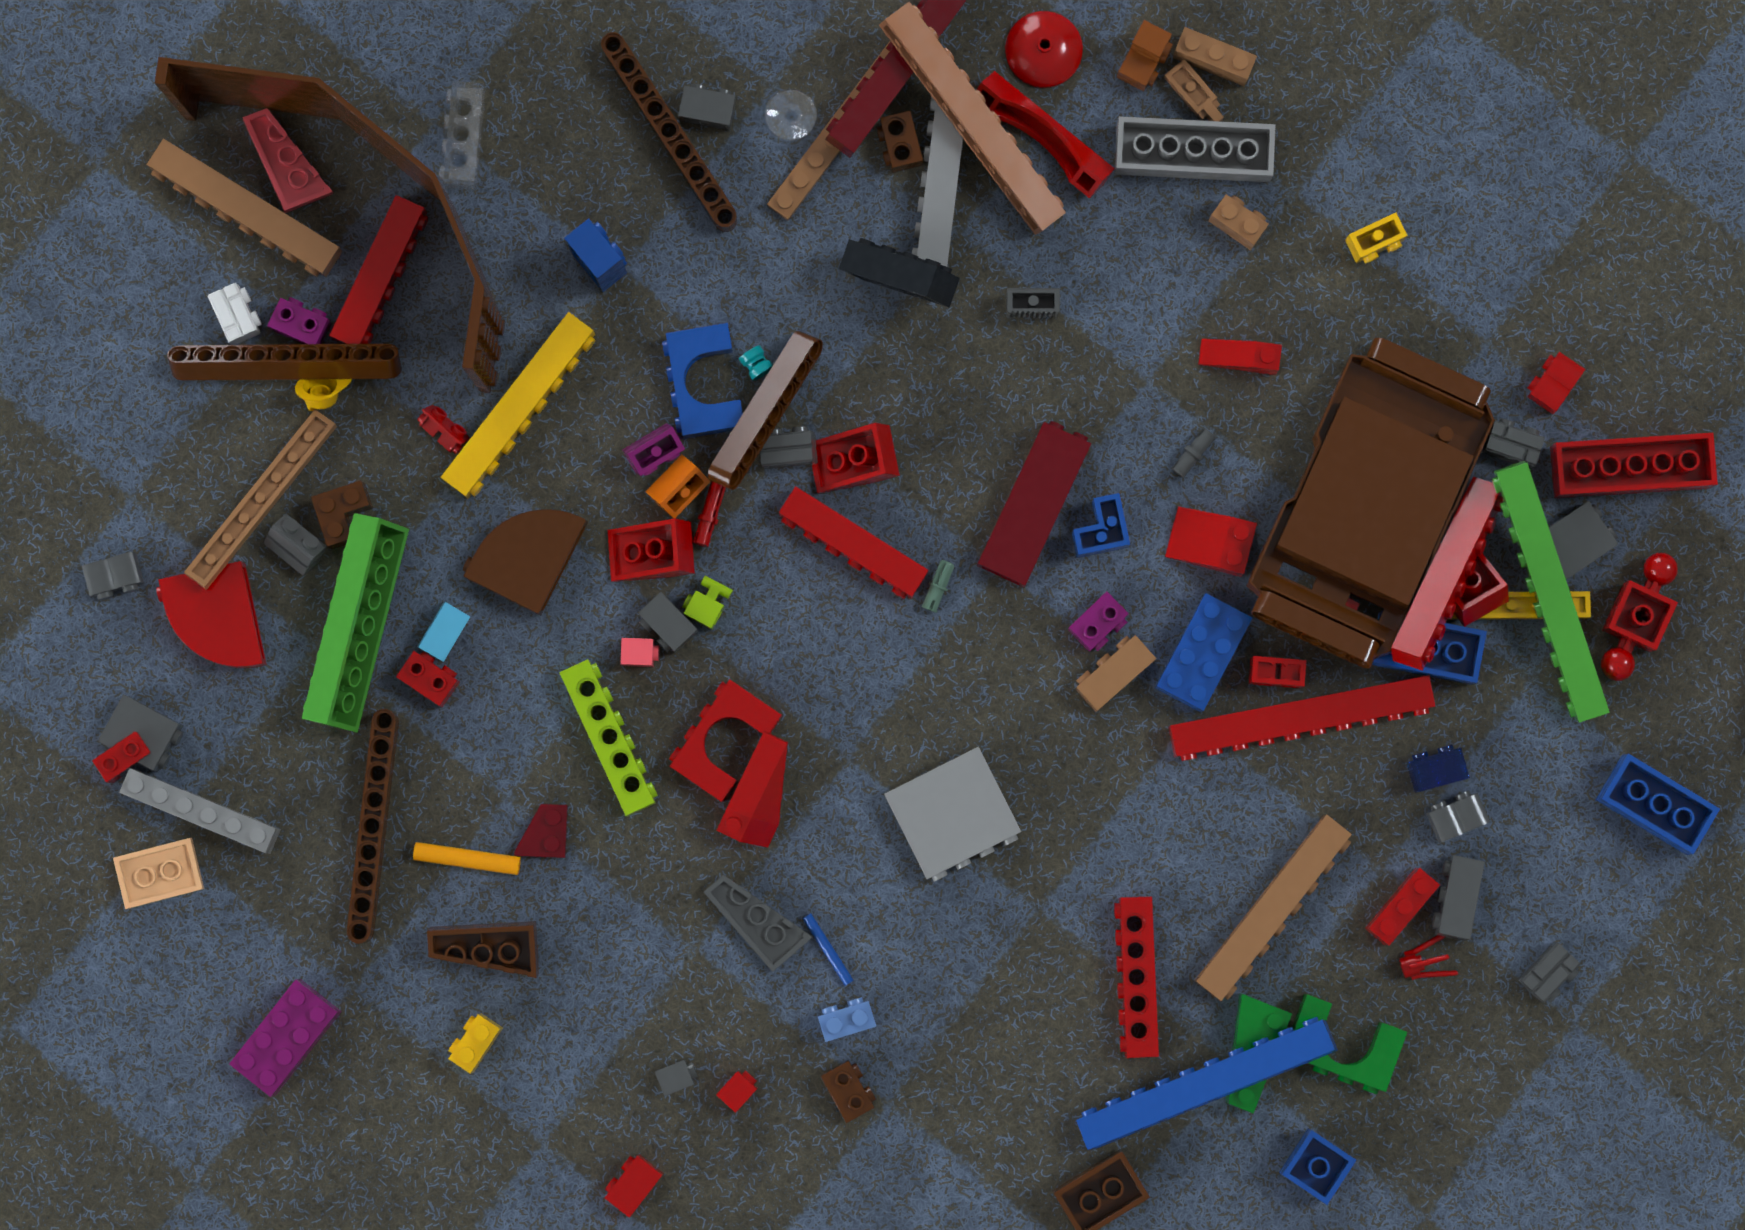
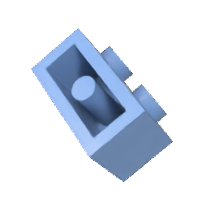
M862 997L847 1001L848 1007L838 1009L837 1005L821 1009L823 1014L819 1015L818 1019L825 1042L876 1027L869 1000L863 1002Z

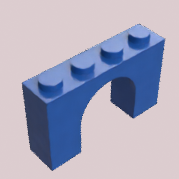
M728 323L666 333L667 340L662 341L664 356L670 357L671 366H667L666 369L668 381H674L675 391L670 393L673 408L678 407L679 417L675 418L677 433H682L683 438L687 439L732 431L743 414L741 400L704 404L695 400L688 393L685 384L687 372L697 360L709 356L733 353Z

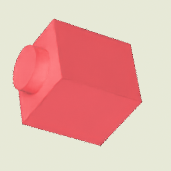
M622 638V666L654 667V661H659V645H655L654 639Z

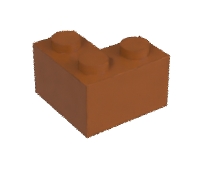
M1144 20L1116 78L1143 92L1147 85L1152 87L1159 75L1155 71L1159 62L1164 64L1171 52L1173 44L1169 41L1172 34Z

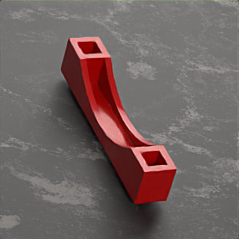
M996 71L984 79L976 89L984 96L985 104L990 111H994L1001 121L1022 130L1046 148L1058 161L1069 182L1088 198H1091L1104 185L1115 170L1108 162Z

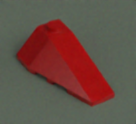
M766 731L763 732L716 831L739 842L769 847L780 823V808L788 748L787 741Z

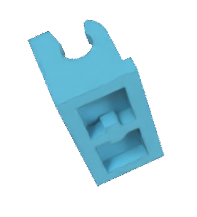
M443 602L417 647L444 662L470 616Z

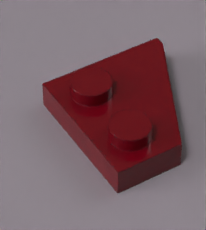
M541 804L514 851V856L566 858L568 805Z

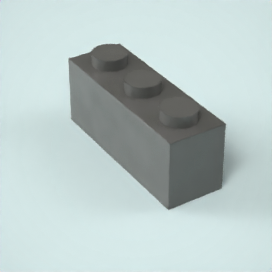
M1452 855L1448 861H1444L1442 867V876H1445L1444 886L1439 887L1437 902H1440L1439 912L1434 913L1432 927L1435 928L1434 935L1462 941L1470 940L1485 861Z

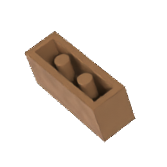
M1184 27L1173 58L1179 61L1185 59L1189 65L1245 87L1257 56Z
M1136 635L1131 639L1128 636L1123 638L1116 645L1118 648L1117 652L1112 656L1108 653L1096 662L1099 667L1092 674L1087 670L1076 680L1079 683L1075 688L1076 691L1095 712L1157 659Z

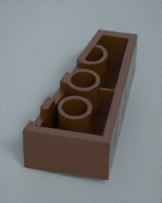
M536 921L432 926L427 930L428 957L461 964L465 963L486 969L491 968L512 974L517 973L537 978L539 975Z

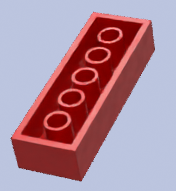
M1713 433L1556 442L1550 446L1554 499L1711 489L1718 485Z

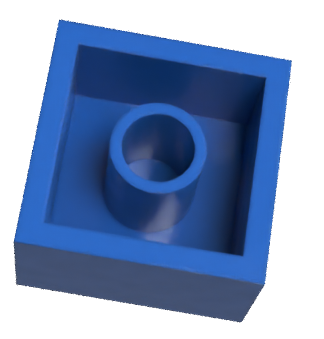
M1308 1128L1279 1173L1328 1205L1356 1162V1159Z

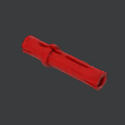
M711 481L702 513L697 518L699 523L692 543L709 547L714 526H717L719 521L717 516L726 487Z

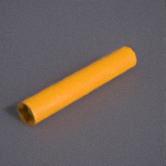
M420 842L415 843L413 860L512 875L519 874L521 857Z

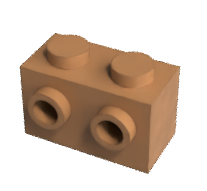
M1226 194L1210 216L1209 222L1249 250H1252L1269 223L1265 221L1266 217L1256 210L1251 212L1245 208V203L1234 195L1230 197Z

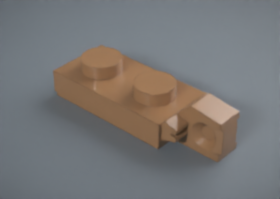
M1185 59L1164 75L1165 80L1201 120L1206 117L1209 121H1223L1224 116L1217 109L1220 106L1217 96Z

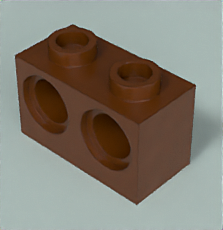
M911 111L880 118V126L876 127L879 141H884L887 151H883L886 167L891 166L892 173L923 166V158ZM893 125H899L902 127L903 132L900 135H892L888 129ZM898 150H906L909 153V157L906 160H898L895 157V153Z

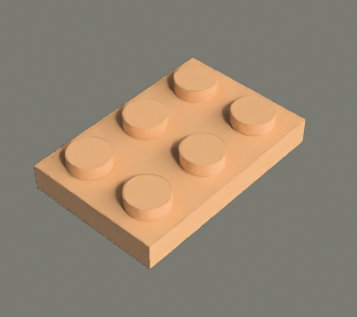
M192 838L113 858L125 909L204 889Z

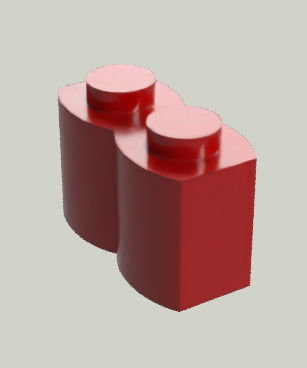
M1558 352L1555 357L1550 355L1542 366L1545 372L1540 378L1535 376L1527 387L1531 391L1527 397L1552 415L1559 409L1585 371L1583 367L1561 352Z

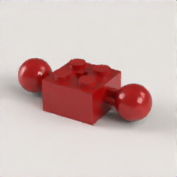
M1655 553L1647 558L1643 568L1647 579L1645 586L1631 580L1622 584L1602 631L1620 639L1618 646L1605 652L1601 659L1602 672L1611 680L1622 681L1632 675L1635 668V660L1631 653L1635 646L1647 652L1657 650L1678 602L1659 594L1661 587L1670 584L1676 578L1678 572L1675 559L1667 553ZM1639 611L1642 612L1641 617L1644 618L1640 622L1635 617V613Z

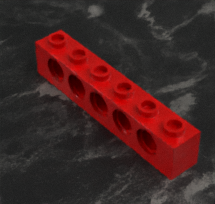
M1152 896L1119 898V903H1114L1115 919L1120 920V930H1115L1116 946L1121 945V956H1116L1117 972H1122V983H1117L1118 999H1123V1009L1118 1010L1119 1026L1124 1025V1036H1120V1052H1125L1126 1058L1159 1057ZM1131 916H1136L1141 921L1140 928L1135 932L1130 931L1127 927V920ZM1134 942L1140 944L1142 948V953L1137 958H1132L1128 954V947ZM1134 969L1140 970L1143 974L1142 982L1137 985L1132 984L1129 980V974ZM1134 996H1140L1144 1000V1007L1140 1011H1134L1130 1007V1001ZM1135 1023H1142L1145 1026V1033L1140 1038H1135L1131 1033V1028Z

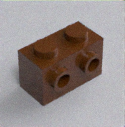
M849 1060L821 1075L825 1086L846 1123L873 1109L874 1105L872 1102L876 1100L870 1087H863L860 1081L863 1074L857 1063L855 1062L851 1065Z

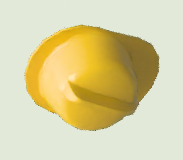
M300 379L295 385V393L306 402L307 408L310 411L327 409L336 403L339 392L346 388L352 379Z

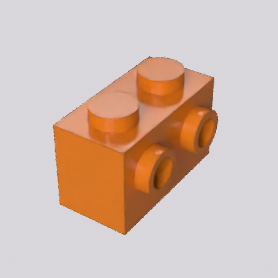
M681 454L645 492L674 519L711 481L697 466Z

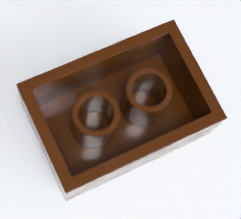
M1120 1149L1052 1191L1075 1230H1098L1150 1198Z

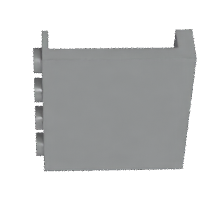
M979 746L884 794L926 880L932 877L935 882L948 875L947 869L956 866L957 870L967 866L971 863L969 858L977 854L982 858L995 851L994 845L1003 842L1004 846L1018 840L1016 834L1021 832Z

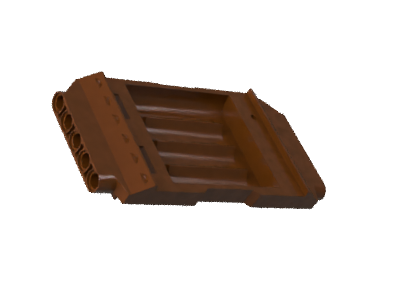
M1374 338L1366 356L1351 354L1313 435L1312 441L1315 449L1292 499L1285 501L1246 585L1258 596L1251 614L1271 626L1363 668H1371L1374 659L1391 654V647L1432 564L1450 518L1458 506L1495 421L1487 403L1491 393L1490 388L1384 338ZM1282 563H1287L1317 577L1312 589L1279 575L1278 572ZM1350 593L1384 608L1379 621L1346 606Z

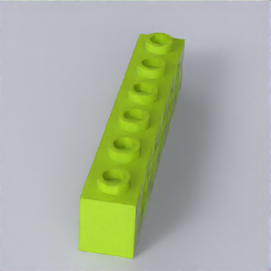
M587 659L559 672L625 816L628 817L656 804L654 798L658 794L652 782L646 783L643 776L647 772L641 758L635 759L632 750L636 747L630 734L625 736L620 727L624 725V721L619 711L613 712L610 702L614 700L608 687L602 688L599 678L603 676L597 663L591 664ZM591 682L595 686V692L591 696H583L581 693L583 684ZM597 706H603L606 709V716L602 720H594L592 716V711ZM607 730H615L617 733V740L613 744H606L603 740V735ZM621 753L626 754L628 764L624 768H617L614 764L615 757ZM631 777L639 780L640 785L635 792H628L625 787L626 781Z

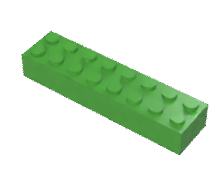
M354 513L349 527L346 547L343 551L340 570L336 578V586L330 602L327 621L323 629V637L317 653L313 676L310 679V687L303 707L302 719L358 733L409 532L408 528L381 518Z

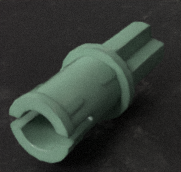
M945 560L939 562L932 582L928 583L930 587L921 607L937 613L945 591H948L946 586L954 569L952 563Z

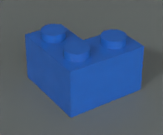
M1120 494L1093 498L1092 506L1096 525L1077 528L1072 531L1077 558L1124 549L1130 546Z

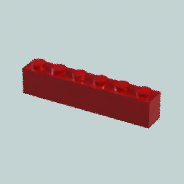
M395 195L329 335L334 341L341 344L371 343L373 339L371 331L374 325H378L383 318L384 310L382 308L386 300L390 301L395 292L393 284L397 277H402L406 269L404 261L408 253L412 254L416 248L417 240L415 238L419 230L423 231L428 222L427 211L424 207Z
M796 486L779 511L783 524L793 530L797 526L805 531L803 536L815 544L818 540L827 545L825 550L838 558L840 554L849 559L847 564L854 569L861 571L863 568L870 572L869 578L876 583L883 585L886 582L893 587L892 592L902 599H905L906 596L912 599L929 572L922 565Z

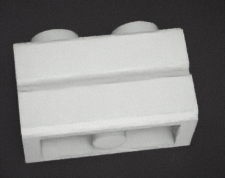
M233 283L208 295L229 344L237 345L261 333L258 326L262 325L257 312H251L247 304L251 302V298L245 287L240 288L237 283Z

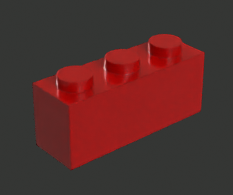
M1415 868L1365 929L1382 944L1390 946L1440 884L1421 868Z

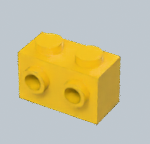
M1394 213L1349 234L1345 242L1355 262L1364 261L1367 264L1379 257L1378 253L1386 249L1390 253L1401 248V242L1408 235L1397 213Z
M482 1013L478 1014L476 1018L474 1016L469 1018L463 1027L466 1033L461 1040L456 1038L448 1050L452 1053L448 1059L470 1074L474 1073L503 1029V1027Z

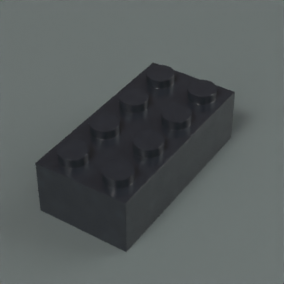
M860 238L859 242L849 239L839 266L840 270L863 281L950 308L960 279L951 274V268L943 266L937 261L927 258L924 260L917 255L905 251L901 253L886 245L879 246L863 238Z

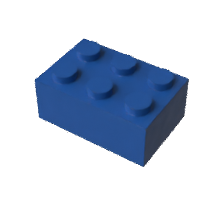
M588 218L564 237L570 253L600 290L604 292L627 274L625 268L627 262L615 242L610 243L606 231L597 221L593 224Z

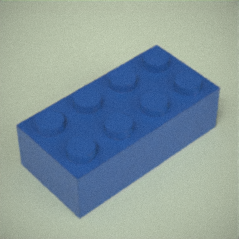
M1205 593L1160 676L1155 689L1199 712H1203L1252 617Z
M1381 611V612L1378 613V617H1377V620H1378V621H1379V619H1380V617H1381L1383 611ZM1445 623L1444 636L1441 641L1437 640L1434 646V657L1430 663H1426L1423 671L1393 661L1392 653L1374 659L1372 665L1473 685L1478 682L1487 631Z
M1624 754L1620 757L1596 798V801L1685 855L1695 853L1720 808L1630 754Z

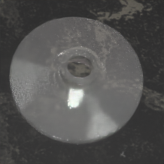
M785 89L773 95L765 109V119L768 128L777 137L789 141L798 140L808 135L814 128L817 120V110L813 100L806 93L797 89ZM788 113H794L796 119L789 121L786 116Z

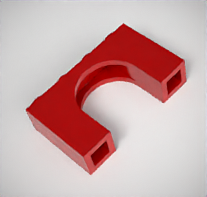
M730 679L727 684L722 682L714 693L717 696L716 700L712 705L706 704L699 715L702 720L698 726L692 725L684 736L687 741L682 749L677 747L669 758L672 761L671 768L722 803L738 781L715 766L707 757L705 739L711 727L724 719H738L761 734L764 731L771 734L782 718L780 713Z

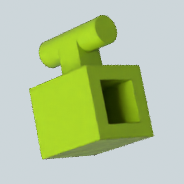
M705 575L700 585L709 589L707 594L704 595L698 591H695L694 595L689 594L682 608L686 609L684 612L686 617L713 630L725 608L723 604L716 600L719 595L729 599L733 590Z

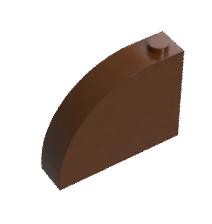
M552 509L533 510L511 517L486 536L473 558L468 557L463 567L464 577L541 616L588 522L572 513Z

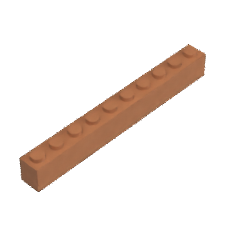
M910 2L906 3L886 18L879 26L1035 235L1042 232L1066 213L1063 209L1062 201L1050 192L1045 178L1037 174L1033 169L1031 159L1025 153H1021L1016 146L1017 142L1014 136L1004 130L999 116L994 111H990L985 104L986 100L982 93L972 87L967 73L963 69L958 68L952 53L940 44L936 31L932 27H928L923 21L921 11L915 5L912 6Z

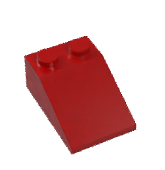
M872 423L816 440L818 462L817 464H812L817 493L819 494L876 483L900 476L890 425Z
M1178 506L1165 557L1241 577L1245 572L1257 523Z
M674 518L607 530L611 582L695 574L691 522Z
M1483 553L1477 555L1474 573L1466 578V588L1461 598L1457 597L1455 601L1456 609L1454 615L1464 627L1509 602L1507 583Z

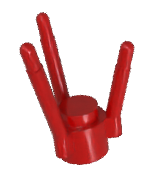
M1437 935L1416 948L1404 952V957L1399 958L1404 978L1411 977L1412 980L1418 978L1458 975L1456 970L1420 972L1425 970L1424 966L1449 959L1448 954L1422 960L1421 955L1415 956L1417 953L1444 939V936Z

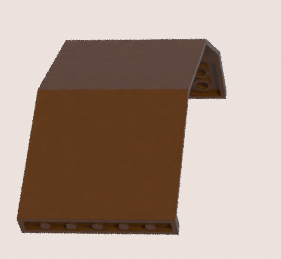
M158 57L154 83L186 120L196 121L199 101L257 109L267 108L272 111L340 119L439 200L445 209L475 280L462 368L480 392L490 393L491 386L496 387L498 373L495 371L494 365L495 361H499L501 356V346L498 345V337L504 334L505 320H502V316L458 213L434 172L320 78Z

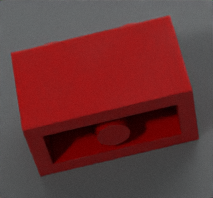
M640 1154L635 1158L630 1155L621 1167L625 1171L619 1179L613 1177L604 1189L608 1192L605 1199L629 1218L664 1174Z

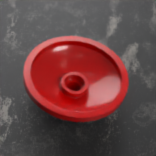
M1050 11L1033 12L1018 20L1011 28L1005 45L1006 60L1011 71L1022 82L1037 88L1055 87L1070 79L1077 71L1083 53L1082 40L1077 28L1066 17ZM1046 41L1050 46L1047 49H1043L1040 43Z

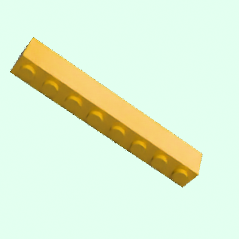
M568 312L449 465L441 478L467 499L471 495L475 497L483 488L484 484L482 481L487 474L491 476L498 469L500 463L497 461L503 454L508 455L516 444L514 439L519 433L523 435L531 426L532 422L530 419L534 413L539 414L548 403L545 399L551 391L556 393L562 386L564 381L561 378L567 371L571 373L580 361L577 359L583 350L587 352L595 342L593 338L595 336L594 330Z

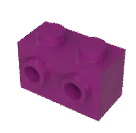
M289 297L288 301L280 298L267 326L272 331L301 344H322L331 326L330 320L326 318L327 313L314 307L312 311L303 308L304 303L292 297Z
M667 423L622 449L633 470L640 476L651 474L657 470L658 465L665 461L670 462L676 459L680 452L685 450L674 428Z
M1106 591L1068 630L1089 652L1093 648L1099 651L1109 641L1106 636L1112 630L1117 633L1128 623L1124 618L1129 613Z

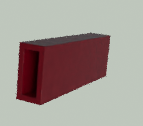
M1050 421L1049 424L1043 422L977 564L978 567L1023 588L1026 586L1092 444L1087 442L1088 437L1078 432H1074L1072 435L1063 431L1064 426L1054 421Z

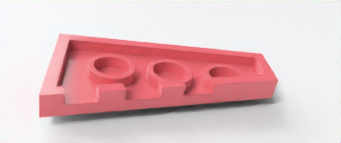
M267 108L243 117L244 124L284 213L333 194L331 188L325 184L316 169L310 165L301 150L292 142L286 131Z

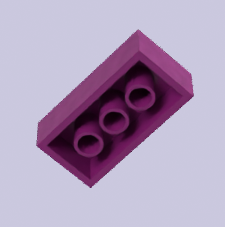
M295 979L229 1065L268 1096H276L342 1011L303 980Z

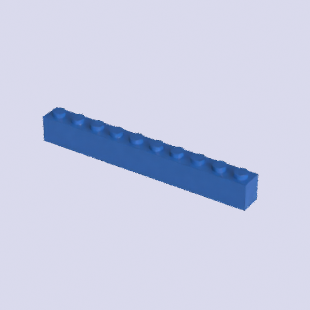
M1317 1017L1304 1021L1302 1023L1303 1028L1295 1031L1293 1027L1278 1032L1279 1037L1271 1041H1269L1268 1037L1253 1042L1254 1048L1244 1051L1243 1047L1229 1052V1058L1222 1061L1218 1057L1203 1063L1205 1068L1195 1071L1194 1067L1180 1072V1078L1173 1081H1170L1169 1077L1154 1083L1156 1088L1146 1091L1145 1087L1131 1092V1098L1122 1101L1119 1097L1106 1102L1107 1108L1097 1111L1096 1107L1082 1112V1118L1077 1119L1076 1122L1087 1150L1097 1149L1338 1051L1326 1020L1322 1019L1319 1021Z

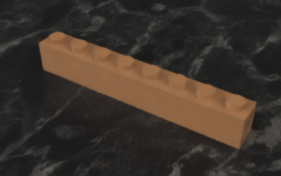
M165 139L161 141L146 164L152 170L151 175L163 183L166 179L174 183L172 188L184 196L188 193L195 196L194 202L208 210L211 206L218 211L216 215L224 221L230 223L231 220H234L240 224L238 229L252 237L255 233L262 238L260 242L272 250L275 247L284 251L283 257L294 264L297 260L306 265L304 269L315 277H318L319 274L327 277L343 252L336 244Z
M1323 815L1194 981L1217 1000L1222 1001L1224 998L1228 1000L1237 990L1235 983L1240 977L1245 979L1252 971L1253 966L1251 963L1256 956L1261 958L1270 946L1267 942L1273 935L1277 938L1284 930L1286 925L1283 922L1290 914L1293 917L1303 905L1299 901L1305 894L1310 896L1319 884L1316 882L1317 878L1321 873L1326 875L1334 866L1335 862L1332 859L1338 852L1343 854L1349 847L1351 841L1348 839L1352 834L1328 815Z

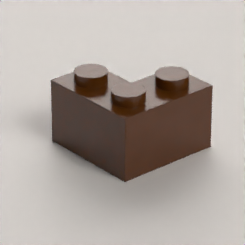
M361 480L311 497L326 545L331 550L346 545L351 524L349 516L373 509L366 485Z

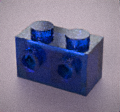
M1452 744L1437 748L1439 754L1428 756L1427 751L1412 755L1413 761L1406 763L1414 792L1417 793L1469 779L1470 776L1462 748L1454 749Z

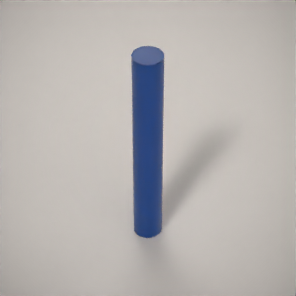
M809 914L804 917L803 921L843 984L846 986L852 982L853 978L813 915Z

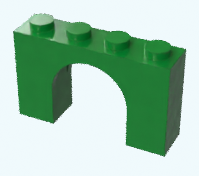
M1304 994L1292 1026L1293 1030L1303 1028L1302 1023L1314 1017H1317L1319 1021L1322 1019L1327 1020L1332 1003ZM1379 1022L1368 1052L1357 1062L1340 1064L1326 1055L1309 1062V1064L1314 1065L1312 1071L1326 1076L1329 1071L1339 1075L1337 1080L1350 1085L1357 1081L1364 1084L1363 1090L1376 1095L1379 1090L1386 1092L1407 1031Z

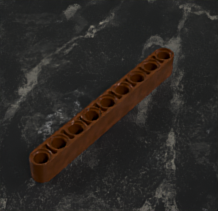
M616 32L607 33L601 40V47L606 59L716 228L722 232L732 231L737 225L735 209L623 37ZM611 42H618L620 44V48L615 52L609 51L607 46ZM626 63L634 65V69L630 73L622 72L621 67ZM638 85H646L648 91L645 94L639 95L635 92V88ZM653 106H659L662 108V112L658 116H652L648 113L649 109ZM668 127L675 128L676 134L673 137L667 138L662 135L664 129ZM680 149H688L690 151V155L686 159H680L676 154ZM695 170L704 172V177L699 181L690 178L691 173ZM710 191L718 194V198L714 202H707L704 199L705 195ZM723 213H729L733 217L727 224H722L718 221L719 216Z
M393 344L179 345L171 348L167 353L172 375L177 380L391 379L397 377L402 371L399 352Z
M388 709L376 711L371 723L347 924V936L352 942L357 944L370 941L375 929L399 727L398 716ZM389 714L392 718V723L388 728L383 729L379 724V720L383 715ZM386 740L389 744V749L385 754L380 755L376 751V746L378 742ZM382 766L386 771V775L383 780L376 781L373 777V772L375 768ZM374 793H380L383 799L382 804L378 807H373L370 803V797ZM371 819H376L379 822V830L374 834L367 830V823ZM369 845H373L376 849V856L371 860H367L364 856V849ZM366 871H369L373 876V882L369 886H364L360 879L361 875ZM361 898H366L370 902V908L365 913L360 912L357 907L358 901ZM359 924L364 925L367 929V934L363 939H358L354 934L355 927Z

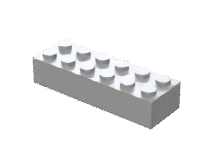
M1119 116L1116 129L1114 175L1270 182L1274 172L1276 124Z

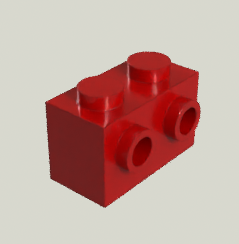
M422 650L420 654L413 651L396 677L443 708L460 683L455 678L457 673L446 665L441 669L433 664L435 658Z

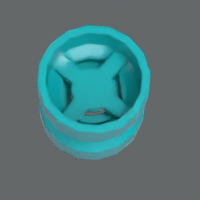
M760 345L748 350L739 358L741 364L748 368L752 381H756L769 373L773 366L772 362L764 357V350Z

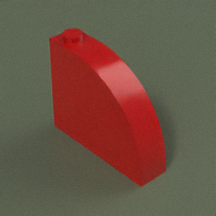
M238 561L227 564L207 590L185 574L158 579L160 585L156 587L158 600L163 602L166 615L175 633L191 650L205 659L228 667L255 668L267 665L246 564L244 562Z

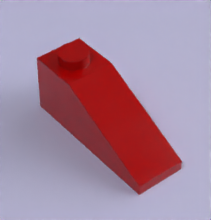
M1201 339L1198 365L1276 375L1279 371L1282 345L1258 341Z

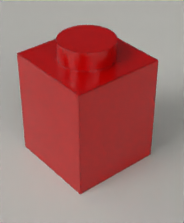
M738 1070L716 1096L736 1113L758 1089L754 1085L757 1080L746 1070L743 1073Z

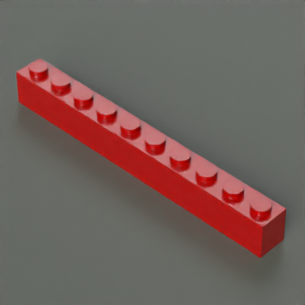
M1423 676L1170 725L1168 728L1174 758L1181 757V761L1196 759V753L1206 751L1207 756L1222 754V748L1233 747V751L1248 749V743L1258 742L1259 746L1274 744V738L1284 737L1285 741L1300 739V733L1310 732L1311 736L1326 734V728L1336 727V731L1352 729L1351 723L1362 722V726L1378 724L1377 718L1387 717L1388 721L1403 719V713L1413 712L1414 716L1429 714V708L1436 707L1430 676Z

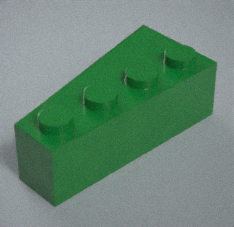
M1239 993L1232 1051L1243 1047L1244 1051L1254 1048L1253 1042L1268 1037L1269 1041L1278 1038V1032L1287 1028L1292 1013ZM1266 1080L1227 1095L1226 1103L1254 1114Z

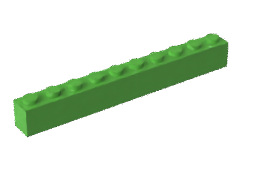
M1522 461L1494 471L1496 477L1492 478V483L1496 493L1501 492L1504 502L1500 503L1504 518L1509 517L1512 527L1508 528L1513 544L1518 543L1520 553L1516 555L1521 569L1526 567L1529 576L1525 578L1526 586L1529 593L1534 592L1537 600L1536 603H1533L1537 618H1543L1545 624L1541 631L1545 642L1551 643L1553 652L1549 654L1554 668L1559 667L1562 676L1558 678L1562 693L1567 692L1570 702L1566 703L1571 718L1575 717L1580 723L1610 713L1528 463Z

